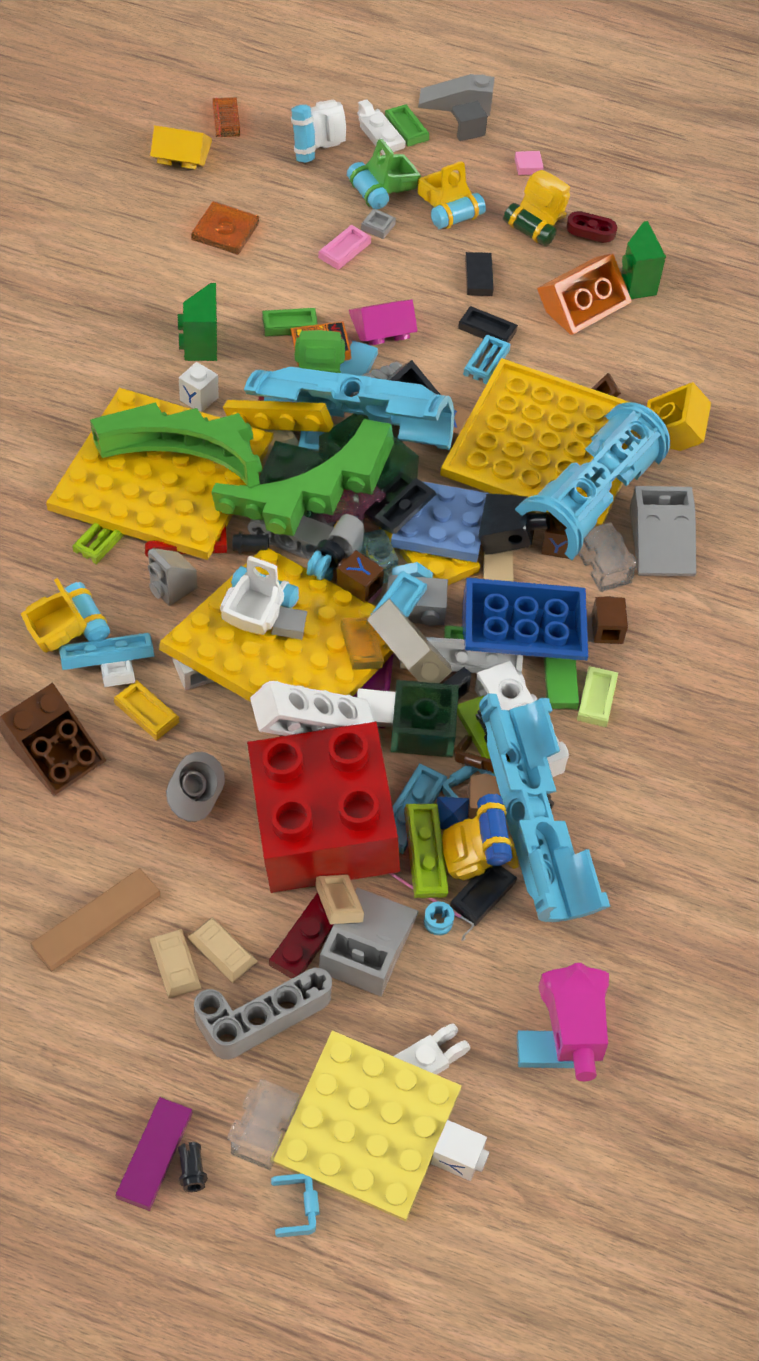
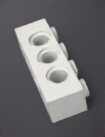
M511 661L477 673L475 684L477 695L480 697L486 696L488 693L497 694L501 710H510L537 700L534 694H530L525 686L522 673L519 670L516 671ZM557 737L560 752L547 757L552 777L564 773L567 759L569 758L566 745L562 741L559 742Z
M269 681L263 684L250 697L259 732L287 736L374 722L367 699L351 695H341L326 690L305 688L304 686Z

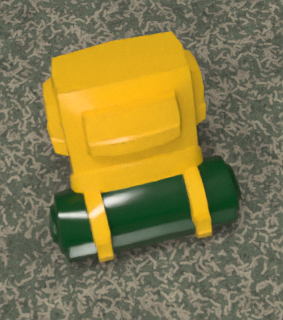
M544 170L536 171L528 179L521 204L512 203L506 209L503 220L513 229H517L532 238L534 242L548 246L556 235L557 229L554 227V224L567 215L565 210L570 198L569 191L571 187L558 177Z

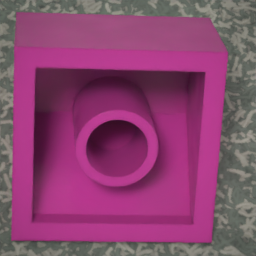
M413 299L349 309V314L359 340L368 341L369 345L385 343L384 338L394 336L395 341L410 339V333L418 332Z

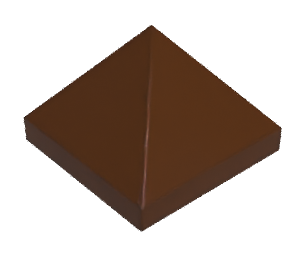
M609 373L591 388L614 397H618L621 394Z

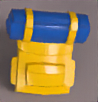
M487 794L481 797L477 802V816L473 819L469 818L458 822L443 831V854L448 872L453 878L461 880L470 879L483 874L485 869L491 866H500L505 863L513 869L519 867L514 841L508 835L505 818L507 814L506 808L500 795Z

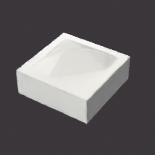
M131 660L100 665L104 687L135 683Z

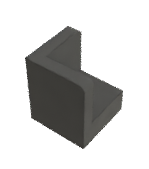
M478 101L452 107L451 112L458 121L457 138L459 141L485 136L488 116Z

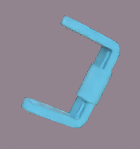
M465 765L451 774L450 778L443 783L442 792L446 797L459 798L451 788L470 778V775L477 771L481 774L495 775L491 771Z
M292 1174L271 1178V1185L274 1186L305 1183L306 1191L303 1193L304 1208L309 1225L277 1228L275 1229L276 1237L310 1235L315 1232L316 1216L320 1212L318 1192L313 1190L311 1177L304 1174Z

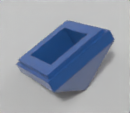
M437 796L436 804L438 805L440 829H448L450 826L468 819L469 798Z

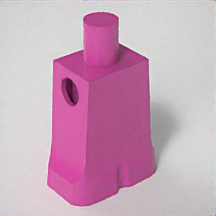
M574 963L571 966L550 970L541 974L538 988L541 999L549 1011L558 1061H574L576 1079L585 1082L597 1077L595 1061H603L608 1046L605 996L609 987V973L601 969L587 967L582 963Z

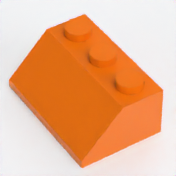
M614 253L595 257L537 288L546 313L570 335L632 302Z

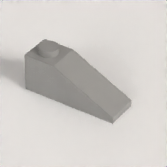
M469 74L421 88L418 108L451 112L453 106L478 101L487 116H490L495 77Z

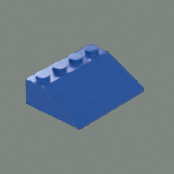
M466 578L462 600V628L465 650L587 661L586 588Z

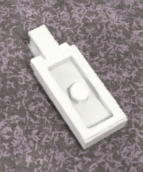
M367 99L358 102L359 110L357 114L359 116L360 128L376 146L378 139H383L393 152L404 149L406 141L379 109L374 110L373 105ZM382 149V150H381V153H382V155H385V152H384V150Z

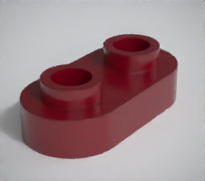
M582 211L572 212L568 216L566 225L568 232L572 235L600 243L613 241L618 228L616 222L610 218Z

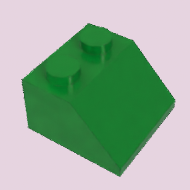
M644 221L627 243L626 253L622 256L623 267L621 274L631 299L657 295L666 255L648 221Z
M216 283L208 284L183 302V314H178V330H183V333H179V350H184L185 361H217Z

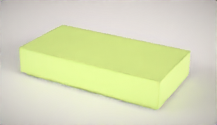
M588 667L577 721L607 727L618 672Z

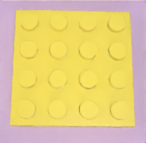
M332 1031L273 1162L297 1174L307 1175L319 1184L406 1222L431 1163L435 1147L451 1115L462 1085Z

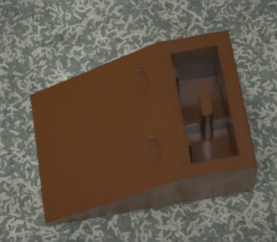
M53 682L0 716V733L10 748L53 796L106 762V759Z

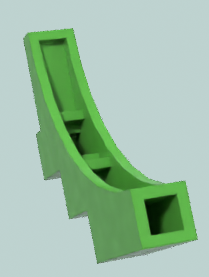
M155 402L90 419L94 444L102 458L143 451L185 453L206 458L225 466L238 475L248 487L260 484L259 472H262L261 461L258 455L252 453L250 440L253 439V431L250 424L245 423L239 413L209 421L207 417L203 418L197 408L167 415L166 412H161Z
M364 419L355 435L338 453L325 463L298 476L252 487L215 483L211 491L215 509L225 514L240 515L253 520H264L266 531L279 535L294 536L305 510L333 515L344 489L356 493L373 494L394 444L392 424Z

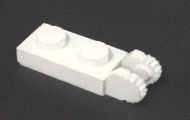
M452 1023L438 1030L433 1036L425 1037L393 1057L437 1075L447 1069L450 1063L465 1055L471 1047L464 1040L450 1047L445 1053L442 1052L439 1046L452 1039L459 1031L456 1025Z

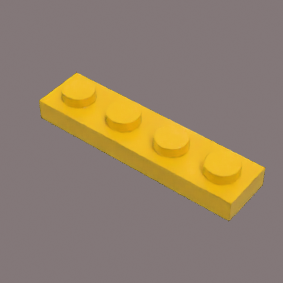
M227 400L223 406L226 416L239 413L245 423H249L251 427L257 429L330 432L334 425L325 403Z

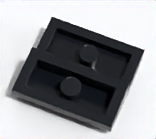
M401 471L361 509V512L365 515V518L378 527L395 534L436 495V492L418 478L413 480Z

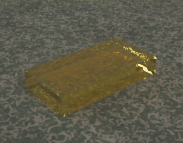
M368 617L341 619L340 627L352 670L383 668V655L375 629L367 621Z

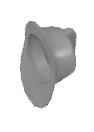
M193 752L186 755L179 763L166 790L167 802L171 810L179 818L187 822H197L206 818L211 812L225 783L224 771L220 762L206 752Z

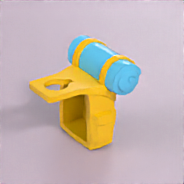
M462 161L441 168V171L418 179V194L434 206L431 210V219L439 230L442 228L449 229L452 225L468 219H477L478 215L486 212L483 197L479 193H471L466 183L465 163Z
M57 577L54 579V582L60 590L59 593L48 598L45 596L40 598L20 613L27 630L45 653L58 649L70 642L74 637L82 634L85 635L88 641L105 639L110 634V628L105 616L100 613L94 603L91 592L81 582H75L64 588Z

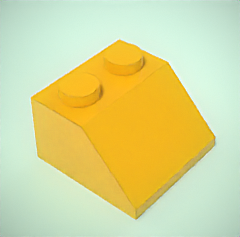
M154 125L150 156L157 159V164L172 166L173 161L182 163V168L196 170L197 165L204 166L212 138L200 132Z
M694 382L648 400L647 407L655 410V413L667 427L670 436L669 449L683 451L704 442L711 402Z

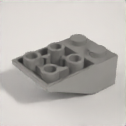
M635 486L630 504V516L638 576H696V518L692 487Z
M357 887L355 892L364 911L363 922L333 925L320 953L319 968L326 970L334 979L382 997L418 915V910Z

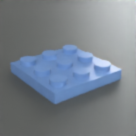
M423 482L435 490L436 495L397 533L392 534L391 547L477 563L481 546L478 535L486 494L490 493Z

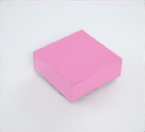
M540 151L515 152L518 175H532L536 171L543 170Z

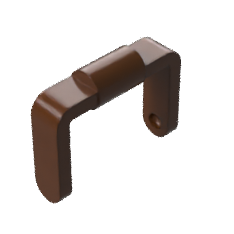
M465 735L454 749V760L467 766L494 772L491 759L465 753L472 743V736Z

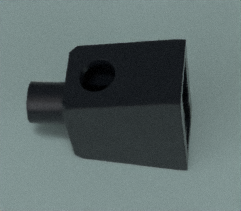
M486 494L478 535L485 555L530 547L533 541L534 530H549V513L530 511L521 516L515 508L528 496Z

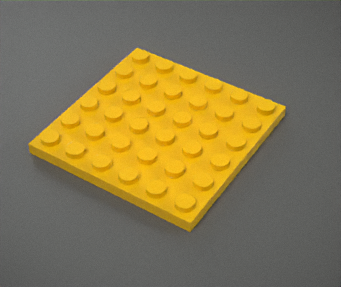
M501 358L441 467L440 475L491 494L528 497L537 495L549 482L556 480L571 463H578L581 466L584 463L591 462L594 457L585 450L592 442L591 438L609 421L605 416L615 406L629 401ZM631 430V433L636 438L641 439L640 435L637 432ZM624 443L621 448L625 450L628 446ZM615 478L612 481V486L609 490L613 495V502L598 517L597 523L592 530L601 531L623 484L619 479ZM576 487L582 496L588 497L582 488Z
M119 387L102 416L155 402L161 412H166L167 415L190 410V408ZM200 412L203 418L207 417L209 421L220 418ZM251 427L253 431V439L250 440L251 450L254 455L259 456L262 463L274 438V433ZM91 431L47 500L46 505L48 511L90 524L97 523L99 527L112 531L116 529L122 534L147 542L160 541L176 546L179 552L208 560L214 550L215 542L219 541L221 537V531L225 524L227 527L233 514H225L215 509L211 491L215 483L237 486L246 484L238 475L225 466L191 454L169 451H143L102 458L94 444Z
M269 548L268 550H260L253 557L276 565L278 580L288 581L299 588V599L292 609L307 611L302 640L272 635L273 627L267 630L264 635L241 630L222 620L220 606L226 596V592L232 587L233 575L160 640V651L251 702L250 697L263 684L269 681H278L289 685L304 686L305 688L354 696L358 689L394 653L367 621V618L376 606L367 601L365 603L350 592L325 578L318 580L317 576L307 575L306 568ZM255 567L261 574L269 575L265 569Z

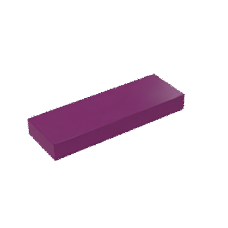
M159 1097L115 1194L116 1199L147 1211L151 1210L193 1114L191 1108Z

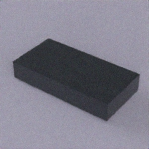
M466 252L467 295L493 296L492 253Z
M472 306L468 308L458 324V329L484 339L487 334L507 343L511 341L518 327L517 324Z
M501 865L491 866L485 869L483 874L473 877L454 897L450 906L476 926L513 887L517 877Z

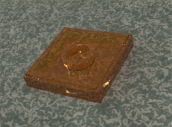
M213 201L192 231L191 240L239 255L258 226L259 216Z

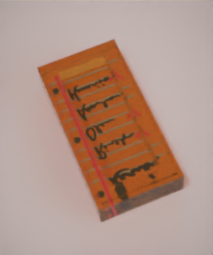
M237 97L212 98L216 137H239L240 122Z

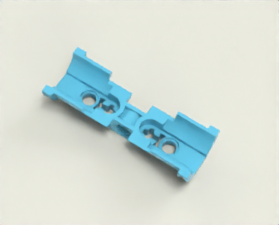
M286 367L273 372L255 370L249 376L244 387L246 394L263 396L264 401L325 403L330 416L344 417V412L367 415L369 420L399 425L398 440L435 445L437 448L450 450L454 429V406L450 396L435 394L420 384ZM359 392L357 395L350 397L352 393Z
M627 402L615 406L605 416L609 421L591 438L592 442L585 448L594 457L591 462L584 463L581 466L578 463H571L556 480L549 482L537 495L526 498L515 508L521 516L530 511L546 512L548 510L567 527L565 532L568 538V547L564 554L571 560L580 552L584 538L595 527L598 517L613 502V495L609 492L612 481L617 478L627 486L634 478L638 480L654 461L660 464L669 451L670 436L666 425L654 411L644 405ZM631 430L637 432L640 435L641 439L636 438L631 433ZM624 443L628 446L625 450L621 448ZM576 487L582 488L588 497L582 496Z
M488 693L479 703L482 719L488 732L487 748L500 795L506 808L507 814L505 817L514 841L527 892L534 900L538 919L543 922L567 921L588 916L610 907L607 893L601 892L589 849L575 854L566 822L554 821L547 794L556 792V787L547 757L560 752L549 715L553 711L549 698H540L524 706L510 710H501L497 694ZM506 753L510 758V762H508L506 759Z

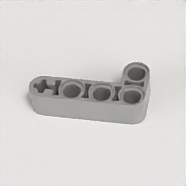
M349 514L342 515L335 527L303 516L294 536L279 535L266 531L264 520L252 519L247 527L250 534H269L270 545L309 560L313 556L318 543L324 539L339 544L343 548L346 558L355 550L360 552L363 547L364 525L357 517Z
M322 968L309 969L232 1011L219 991L206 989L197 994L194 999L195 1022L214 1054L221 1059L229 1060L324 1009L331 1000L332 978ZM291 1002L295 1006L290 1009H284L279 1004ZM207 1007H214L218 1010L213 1014L202 1012ZM254 1018H261L265 1022L261 1025H253L249 1021ZM225 1034L235 1037L230 1042H223L219 1038Z

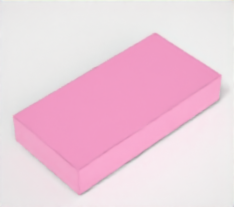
M350 225L319 251L318 258L339 270L371 244V236Z

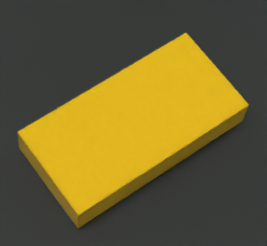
M138 680L114 697V704L156 741L179 723V716Z

